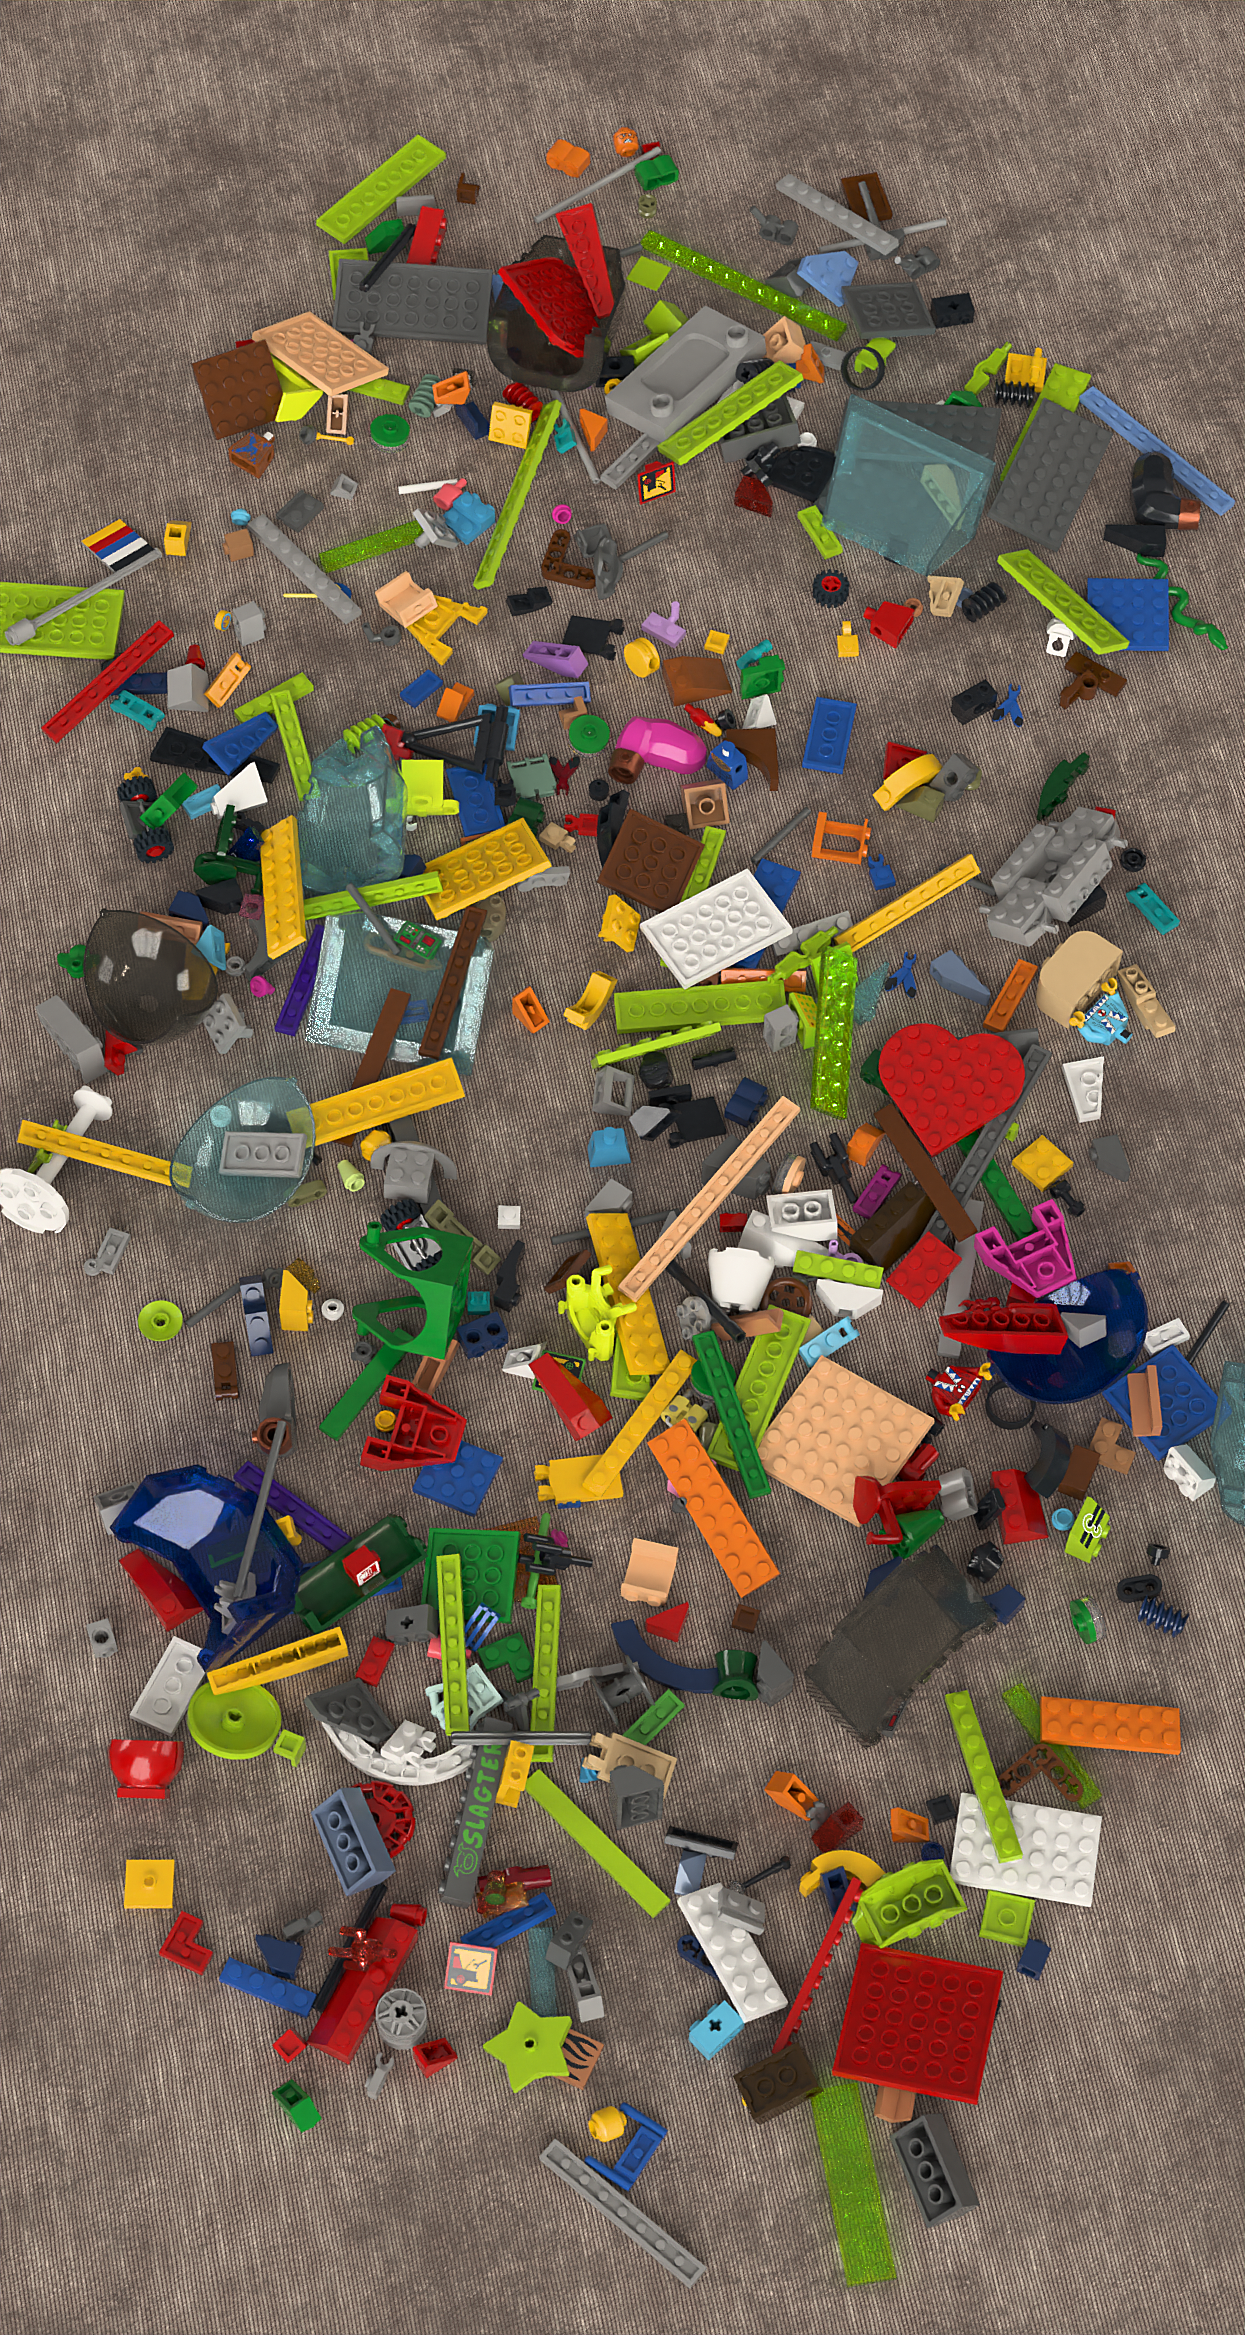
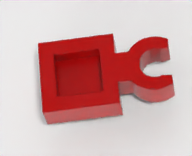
M580 813V818L570 814L565 815V822L572 823L564 824L566 831L578 830V835L597 837L598 815Z

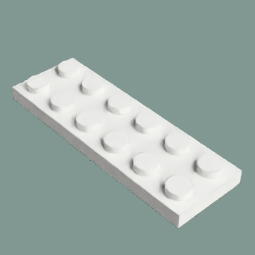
M717 1883L681 1896L677 1903L743 2022L746 2023L785 2008L788 2002L749 1932L718 1919L720 1911H718V1898L723 1886L721 1883Z

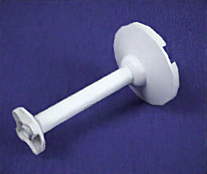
M82 1086L73 1095V1101L79 1108V1111L65 1132L83 1136L93 1119L108 1120L112 1116V1100L107 1096L94 1092L88 1086ZM51 1152L53 1156L50 1162L43 1163L36 1175L21 1169H0V1204L4 1207L1 1212L19 1226L35 1233L43 1234L45 1230H56L55 1233L61 1232L69 1221V1209L63 1197L50 1185L68 1157Z

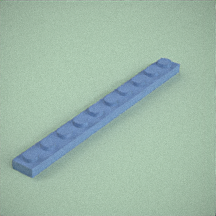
M1094 386L1079 396L1080 403L1143 454L1155 451L1167 456L1173 466L1174 479L1217 514L1222 516L1235 505L1233 498Z

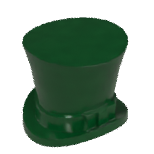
M723 1650L715 1654L719 1681L712 1689V1695L744 1701L756 1700L758 1698V1688L752 1682L758 1657L751 1652L743 1650Z

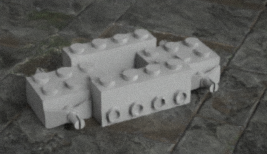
M1078 806L1074 813L1063 822L1050 820L1048 826L1036 824L991 879L999 903L992 907L982 904L979 908L980 913L989 915L987 925L991 936L1030 947L1046 931L1057 934L1059 926L1050 924L1052 918L1068 922L1095 887L1099 885L1104 876L1111 870L1113 864L1109 851L1115 846L1126 848L1128 845L1126 839L1120 838L1121 833L1113 815Z

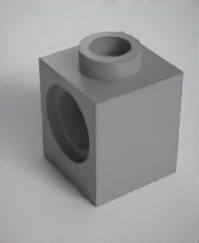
M108 1618L86 1625L95 1658H107L118 1652ZM102 1637L108 1638L104 1643L97 1642Z

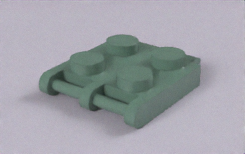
M546 753L536 758L529 759L526 757L522 761L506 762L510 779L513 780V787L516 788V798L523 797L534 800L537 793L540 798L554 795L556 783ZM543 760V762L530 764V763H532V762H537V761ZM525 764L524 766L512 768L513 766Z

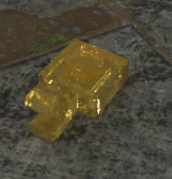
M299 1257L285 1269L313 1294L321 1289L318 1285L320 1281L314 1277V1270Z

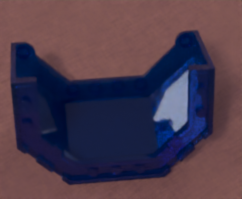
M196 1464L146 1475L111 1524L110 1529L120 1542L133 1543L174 1564L210 1619L204 1649L200 1650L197 1654L198 1663L204 1672H208L225 1666L293 1611L296 1604L295 1596L298 1593L300 1584L299 1576L304 1563L265 1507L249 1572L255 1574L256 1596L230 1603L227 1609L237 1623L228 1635L222 1633V1613L214 1609V1604L219 1603V1599L222 1596L214 1591V1586H219L220 1580L234 1584L237 1582L259 1496L248 1488L244 1491L236 1487L234 1481L220 1474L214 1476L207 1473V1468Z

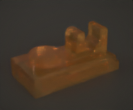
M522 1881L476 1893L483 1918L529 1906V1899Z

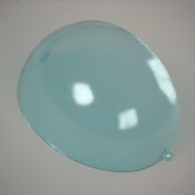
M294 1076L290 1078L266 1077L242 1085L214 1103L189 1128L176 1148L169 1170L172 1188L189 1209H194L198 1213L217 1221L245 1223L266 1217L283 1206L294 1195L309 1170L316 1139L312 1109L305 1095L297 1086L298 1080ZM225 1131L306 1134L307 1142L301 1178L227 1176L219 1174Z

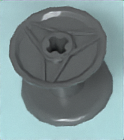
M628 1654L625 1656V1661L631 1673L620 1679L614 1678L615 1682L601 1689L594 1676H589L599 1699L616 1727L619 1726V1720L613 1709L625 1702L627 1704L631 1703L630 1699L643 1693L650 1705H656L644 1680Z

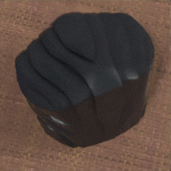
M653 1051L643 1056L638 1074L644 1085L648 1089L668 1088L673 1082V1072L666 1055L659 1051Z
M991 1541L975 1547L972 1550L967 1566V1574L979 1579L983 1583H988L1004 1562V1557L1001 1554L1002 1551Z

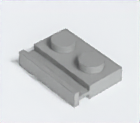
M725 1887L720 1890L718 1898V1911H720L718 1919L760 1936L765 1930V1927H763L765 1922V1903Z

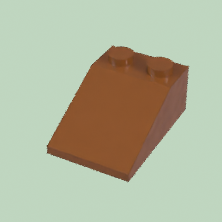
M680 656L663 660L662 676L674 707L732 693V688L721 659Z

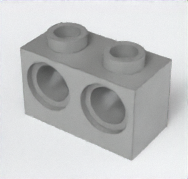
M787 1004L765 1014L763 1038L773 1053L796 1042L799 1018L794 1010L791 1011Z

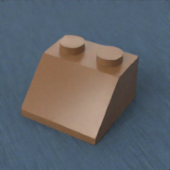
M721 779L680 785L682 804L689 830L730 823L725 783Z

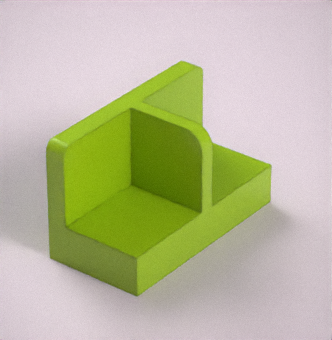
M873 338L865 347H871L878 351L886 366V358L896 348V343L887 338ZM865 349L855 358L854 370L860 374L866 367L872 370L878 368L875 356Z

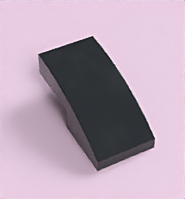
M546 586L528 588L526 594L509 595L506 599L512 616L531 613L553 603Z

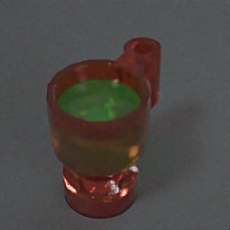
M494 1870L488 1873L484 1894L477 1899V1912L479 1914H484L487 1909L498 1910L504 1908L507 1904L506 1875L502 1871Z

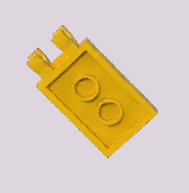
M603 1454L549 1460V1467L546 1465H535V1481L549 1479L550 1485L538 1486V1501L555 1499V1505H558L559 1503L567 1504V1502L576 1503V1501L580 1500L581 1502L622 1498L623 1489L620 1472L600 1498L583 1487L582 1484Z

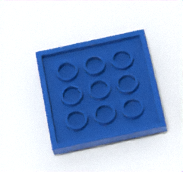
M1088 578L1087 603L1130 641L1128 647L1122 649V651H1169L1168 579Z
M1173 1344L1130 1372L1145 1373L1147 1365H1156L1163 1427L1160 1436H1140L1138 1438L1157 1461L1167 1456L1170 1448L1185 1444L1229 1413V1409ZM1126 1375L1103 1390L1102 1395L1132 1430Z

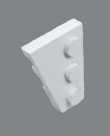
M1104 1056L1062 1065V1071L1079 1123L1100 1119Z

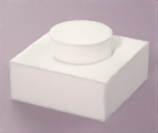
M498 1206V1229H520V1206Z

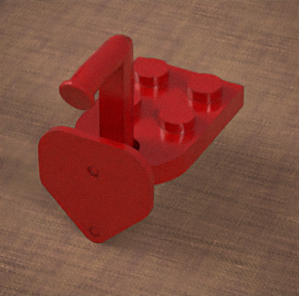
M857 1476L855 1478L853 1509L860 1524H867L875 1513H878L886 1534L880 1535L869 1532L866 1537V1544H899L903 1539V1535L895 1514L925 1510L942 1489L940 1481H899L882 1486L872 1476Z

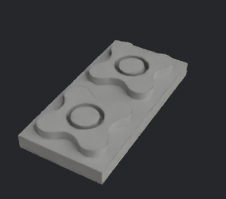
M225 1131L219 1174L227 1176L301 1178L307 1135L304 1133Z

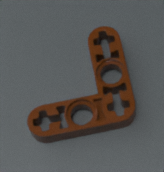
M565 529L556 530L552 535L541 565L542 577L550 581L583 589H593L596 587V580L592 569L564 563L570 546V533ZM564 538L562 539L561 545H558V540ZM552 552H559L561 556L552 557L550 554ZM551 564H553L551 572L547 571L550 569ZM566 572H573L575 575L573 577H566L564 574Z
M1043 1743L1035 1745L997 1778L1000 1788L1003 1787L1002 1781L1008 1783L1013 1779L1010 1775L1012 1772L1020 1781L1018 1784L1015 1780L1010 1783V1790L1006 1788L1001 1790L1003 1797L1014 1795L1041 1771L1068 1801L1077 1802L1084 1794L1081 1782L1054 1751ZM1039 1750L1041 1752L1047 1751V1759H1038L1035 1762L1038 1767L1034 1768V1765L1028 1759L1032 1757L1034 1761L1038 1758L1037 1752ZM1023 1764L1030 1766L1031 1771L1029 1775L1020 1776L1017 1771L1019 1766ZM1054 1767H1061L1064 1770V1775L1061 1778L1055 1779L1051 1776V1770ZM1067 1779L1072 1787L1078 1786L1077 1795L1073 1793L1068 1795V1787L1064 1784Z

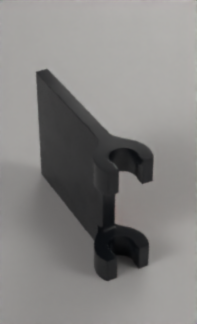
M571 615L562 644L579 646L583 653L600 655L607 660L613 661L616 656V652H614L615 645L606 643L610 631L616 635H623L625 629L622 626L623 620L614 619L606 621Z
M713 1096L678 1104L662 1103L659 1105L660 1108L673 1109L682 1113L675 1121L679 1132L670 1133L671 1139H668L671 1149L687 1142L725 1135L727 1133Z

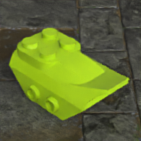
M943 1859L921 1861L916 1864L915 1862H910L904 1865L901 1871L896 1873L888 1872L880 1877L881 1880H878L863 1892L852 1923L862 1943L877 1945L882 1949L908 1936L909 1938L917 1937L922 1933V1930L928 1927L932 1929L939 1927L944 1923V1920L968 1909Z

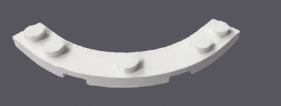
M322 1722V1726L334 1745L351 1764L369 1776L385 1782L412 1786L428 1785L450 1779L466 1771L467 1767L472 1765L473 1759L469 1758L473 1745H458L441 1755L424 1759V1762L418 1768L406 1760L399 1764L387 1759L376 1752L362 1738Z

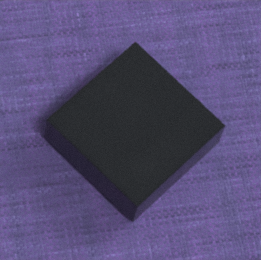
M948 1794L926 1801V1806L934 1825L957 1817Z

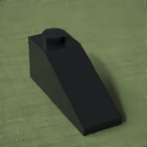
M1106 524L1103 540L1136 554L1141 553L1144 557H1164L1166 530L1165 526Z

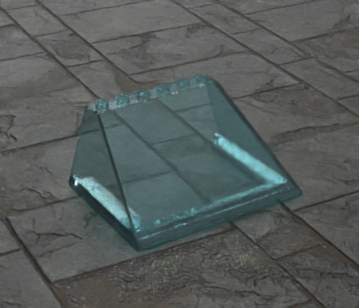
M851 394L821 526L842 535L846 539L857 542L863 547L879 553L881 556L890 558L898 564L914 570L916 573L928 577V575L933 573L976 536L996 462Z
M363 911L327 915L305 1041L365 1054L390 988L410 993L411 999L388 1059L427 1066L452 1057L457 1073L471 1076L494 956V948L488 939L480 936L474 956H471L468 974L459 998L461 1005L454 1013L440 1059L436 1060L420 1056L418 1051L458 931L410 921L441 939L442 943L434 959L428 960L395 941L402 950L395 956ZM375 914L393 939L406 922V920Z

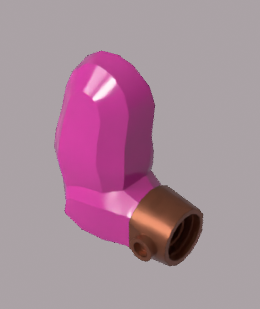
M634 716L626 723L618 737L616 748L611 756L608 774L616 782L633 784L644 768L645 763L666 768L679 774H693L706 763L707 748L698 735L667 719Z

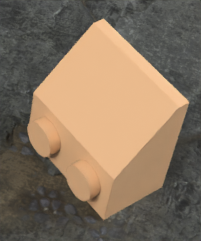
M784 316L763 334L765 336L766 354L762 358H770L774 363L779 360L785 364L796 363L797 360L801 359V354H803L804 345L806 344L801 327Z

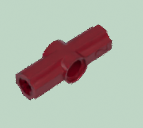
M547 1864L524 1869L521 1866L509 1867L503 1870L502 1873L478 1877L481 1899L505 1894L509 1897L520 1896L527 1893L528 1890L552 1886L550 1868Z

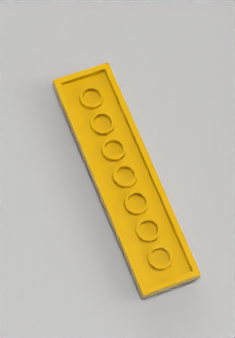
M293 815L264 830L260 836L267 953L272 959L277 958L306 940L297 819Z
M451 1057L287 1111L293 1133H304L307 1135L305 1149L463 1098L465 1094Z
M589 1213L586 1220L599 1267L611 1265L612 1267L610 1274L602 1276L604 1285L609 1283L614 1291L613 1294L608 1296L610 1306L612 1307L620 1302L622 1305L635 1303L637 1306L636 1311L617 1317L615 1323L629 1374H663L670 1365L649 1288L636 1302L618 1290L620 1283L641 1260L628 1213Z

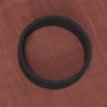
M871 347L853 348L846 353L842 360L841 374L843 380L852 389H873L884 377V360L880 353ZM860 349L871 352L877 359L879 367L876 380L866 388L856 386L850 380L847 371L850 357Z
M1003 1380L993 1385L989 1390L985 1409L988 1418L996 1426L1007 1430H1015L1024 1427L1031 1421L1036 1407V1399L1034 1393L1026 1384L1017 1380ZM1015 1388L1028 1396L1032 1404V1411L1023 1420L1016 1422L1004 1421L992 1412L989 1405L990 1397L999 1389Z

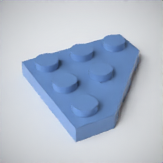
M846 251L810 255L801 260L797 274L840 307L845 302L842 297L841 288L842 286L851 285L859 262Z

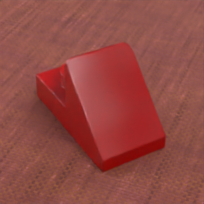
M106 1029L104 1067L118 1076L124 1074L125 1055L138 1049L111 1029Z

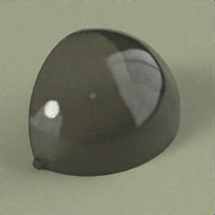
M101 909L99 912L100 917L94 924L87 940L83 973L90 1006L102 1026L115 1038L129 1044L142 1046L167 1044L186 1036L196 1029L211 1011L218 994L217 979L206 957L184 935L155 918L132 911Z

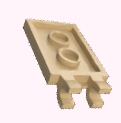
M598 1732L595 1733V1736H591V1743L589 1745L602 1748L599 1758L592 1754L584 1757L582 1767L597 1770L596 1778L610 1783V1771L615 1767L634 1765L663 1781L664 1801L677 1758L614 1732L610 1735V1738Z

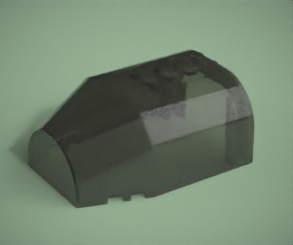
M543 235L531 246L529 253L524 252L521 255L520 261L515 260L512 263L517 264L554 257L564 260L563 264L577 268L566 239ZM603 246L615 303L610 316L599 319L597 316L594 318L599 328L593 327L592 334H586L584 357L577 358L559 346L551 344L548 336L537 326L533 317L526 312L525 307L514 296L509 286L503 283L489 316L487 341L491 362L501 374L521 384L563 392L581 391L592 386L597 381L624 311L626 283L623 279L624 272L622 270L619 248Z

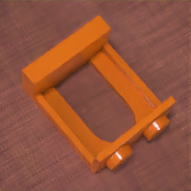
M819 812L812 847V857L861 865L862 857L867 856L868 850L865 840L870 839L871 828L867 827L868 819H865L864 826L828 821L826 820L827 813ZM824 833L856 838L861 844L860 849L856 852L822 848Z

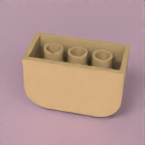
M1091 931L1076 932L1064 943L1061 942L1056 947L1055 954L1045 959L1040 972L1035 998L1036 1004L1043 1013L1067 1029L1072 1026L1069 1023V1019L1075 1017L1073 1013L1077 1011L1083 1013L1103 991L1101 988L1102 983L1107 982L1109 984L1108 979L1114 978L1117 975L1123 951Z

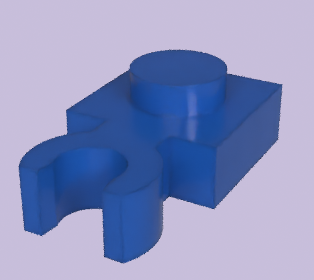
M878 854V862H874L871 856L868 857V866L871 868L869 869V876L875 891L893 887L896 884L890 865L883 866L884 857L882 854Z

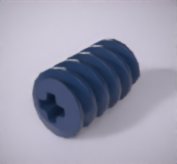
M1147 1594L1138 1613V1622L1141 1623L1146 1618V1625L1150 1626L1155 1622L1156 1630L1163 1625L1164 1634H1167L1170 1630H1172L1173 1638L1179 1633L1181 1634L1190 1613L1181 1617L1182 1609L1173 1613V1605L1164 1609V1601L1157 1606L1155 1597L1150 1602L1147 1601Z

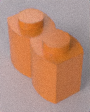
M558 139L546 153V162L551 168L563 170L566 175L578 178L590 164V153L583 148L574 147L565 140Z

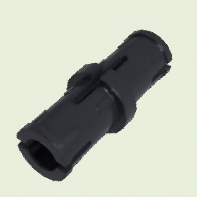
M733 1047L716 1052L712 1050L708 1054L691 1057L694 1070L710 1066L714 1068L718 1067V1064L736 1060Z

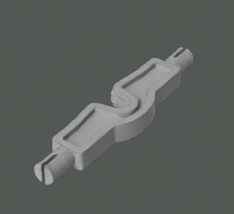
M634 1662L633 1664L639 1672L638 1662ZM618 1663L604 1667L586 1668L572 1674L558 1676L557 1692L582 1687L585 1681L590 1680L589 1676H594L596 1681L601 1683L613 1680L616 1677L622 1678L625 1674L631 1673V1670L627 1664Z

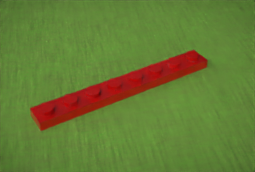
M158 620L41 727L42 731L57 744L174 636L173 631Z
M855 1877L852 1878L771 2051V2055L792 2045L793 2042H790V2038L793 2032L797 2034L801 2028L803 2020L800 2017L803 2011L808 2012L813 2001L810 1995L813 1989H819L823 1980V1976L820 1974L824 1967H829L834 1956L831 1954V1950L834 1945L839 1946L844 1934L841 1932L844 1923L849 1924L854 1913L851 1907L854 1901L857 1903L860 1901L864 1892L861 1889L862 1881Z

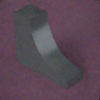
M264 904L252 910L248 916L249 926L259 941L254 957L244 966L245 977L249 982L253 977L264 974L299 947L297 945L275 959L268 956Z

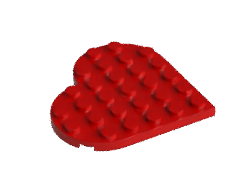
M546 257L502 266L498 270L502 281L509 286L514 296L525 307L526 312L533 317L537 326L548 336L551 344L559 346L577 358L591 357L601 348L602 342H600V337L602 333L594 319L597 314L589 298L588 291L584 286L580 272L576 267L563 264L564 260L559 258Z
M928 1023L909 1025L897 1031L886 1042L879 1058V1074L885 1089L932 1158L1014 1105L1023 1091L1026 1077L1021 1055L1006 1039L993 1034L979 1033L957 1040L951 1032L943 1027Z

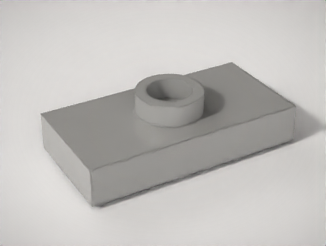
M815 341L810 342L824 366L841 370V363L847 352Z

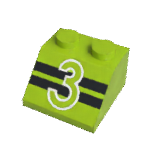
M1087 1496L1069 1533L1064 1551L1087 1563H1090L1093 1556L1098 1557L1102 1545L1099 1544L1101 1538L1106 1539L1111 1529V1526L1108 1525L1110 1516L1089 1496Z

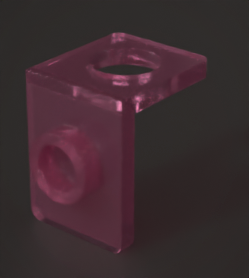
M245 893L239 912L240 917L259 920L265 897ZM246 906L258 909L255 913H248Z

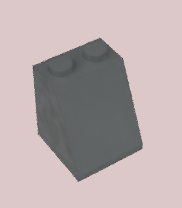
M733 1134L725 1139L702 1162L701 1183L703 1185L710 1181L741 1145L742 1141ZM760 1157L730 1193L753 1200L759 1195H764L770 1187L771 1164Z

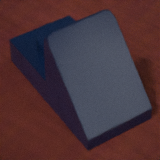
M843 1866L820 1874L819 1888L826 1895L833 1918L849 1886ZM854 1903L851 1907L852 1911H856Z

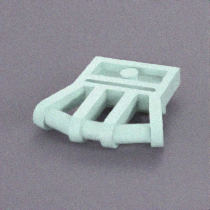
M477 1663L467 1669L469 1712L473 1710L470 1716V1731L480 1718L485 1717V1714L504 1702ZM443 1683L427 1687L425 1692L426 1696L430 1699L431 1714L439 1719L441 1728L445 1730L444 1700L440 1703L438 1694L443 1692Z

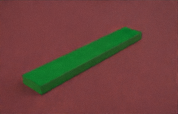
M399 1327L393 1333L401 1340L409 1341L415 1338ZM384 1344L320 1424L319 1430L338 1441L382 1386L386 1375H390L408 1352L393 1349Z

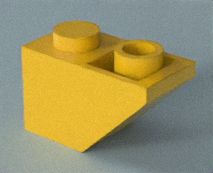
M171 520L167 523L164 537L166 555L186 556L191 522Z

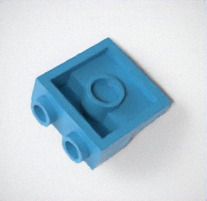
M466 491L453 501V507L443 514V517L446 520V525L455 533L456 537L468 545L495 523V510L490 504H483L476 493L470 494Z
M479 705L478 716L492 713V722H494L496 705ZM505 706L509 708L506 723L509 725L506 750L515 751L521 716L520 710L513 706ZM476 726L473 743L474 746H476L479 726Z

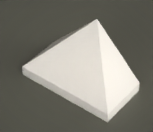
M765 694L751 699L742 729H762L776 725L769 696Z

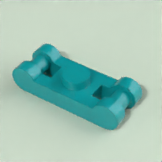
M765 639L746 652L736 661L740 670L749 667V664L756 663L759 658L763 657L762 653H767L773 649L771 642Z
M122 690L118 695L119 698L110 704L113 711L124 714L143 725L150 732L156 728L157 722H161L165 718L161 710L125 690Z

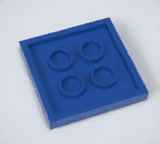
M461 1440L455 1462L423 1466L412 1491L471 1517H475L503 1462V1457Z

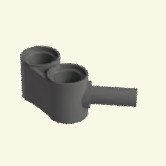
M755 205L749 209L760 222L759 235L763 239L786 246L793 244L799 229L795 221L785 220L781 224L777 216L771 214L764 216Z
M928 246L921 248L916 253V257L910 253L903 258L897 256L894 260L911 279H917L921 275L935 270L940 265V259Z

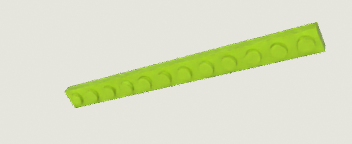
M557 399L543 405L474 580L473 586L477 590L489 587L495 581L494 577L501 565L502 556L507 550L506 546L513 534V528L519 519L518 515L525 504L524 500L530 491V485L536 475V469L542 460V454L548 445L547 441L554 429V423L560 414L559 411L562 404Z

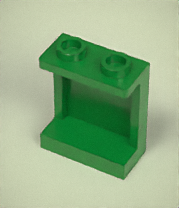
M183 772L139 818L149 828L155 830V827H160L198 788V785Z

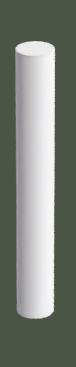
M457 479L398 486L399 494L441 489L446 483L455 485Z

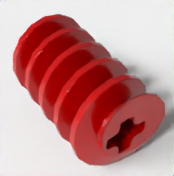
M518 381L509 384L503 390V398L508 403L516 407L522 406L524 409L532 410L531 423L539 417L543 403L538 400V397L534 396L532 391H529L524 382Z

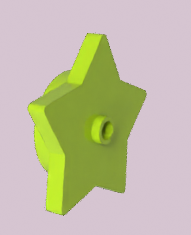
M518 2001L508 2029L483 2044V2048L487 2053L506 2065L511 2088L514 2093H517L534 2079L545 2076H569L570 2073L562 2051V2045L571 2027L572 2020L570 2016L541 2018Z

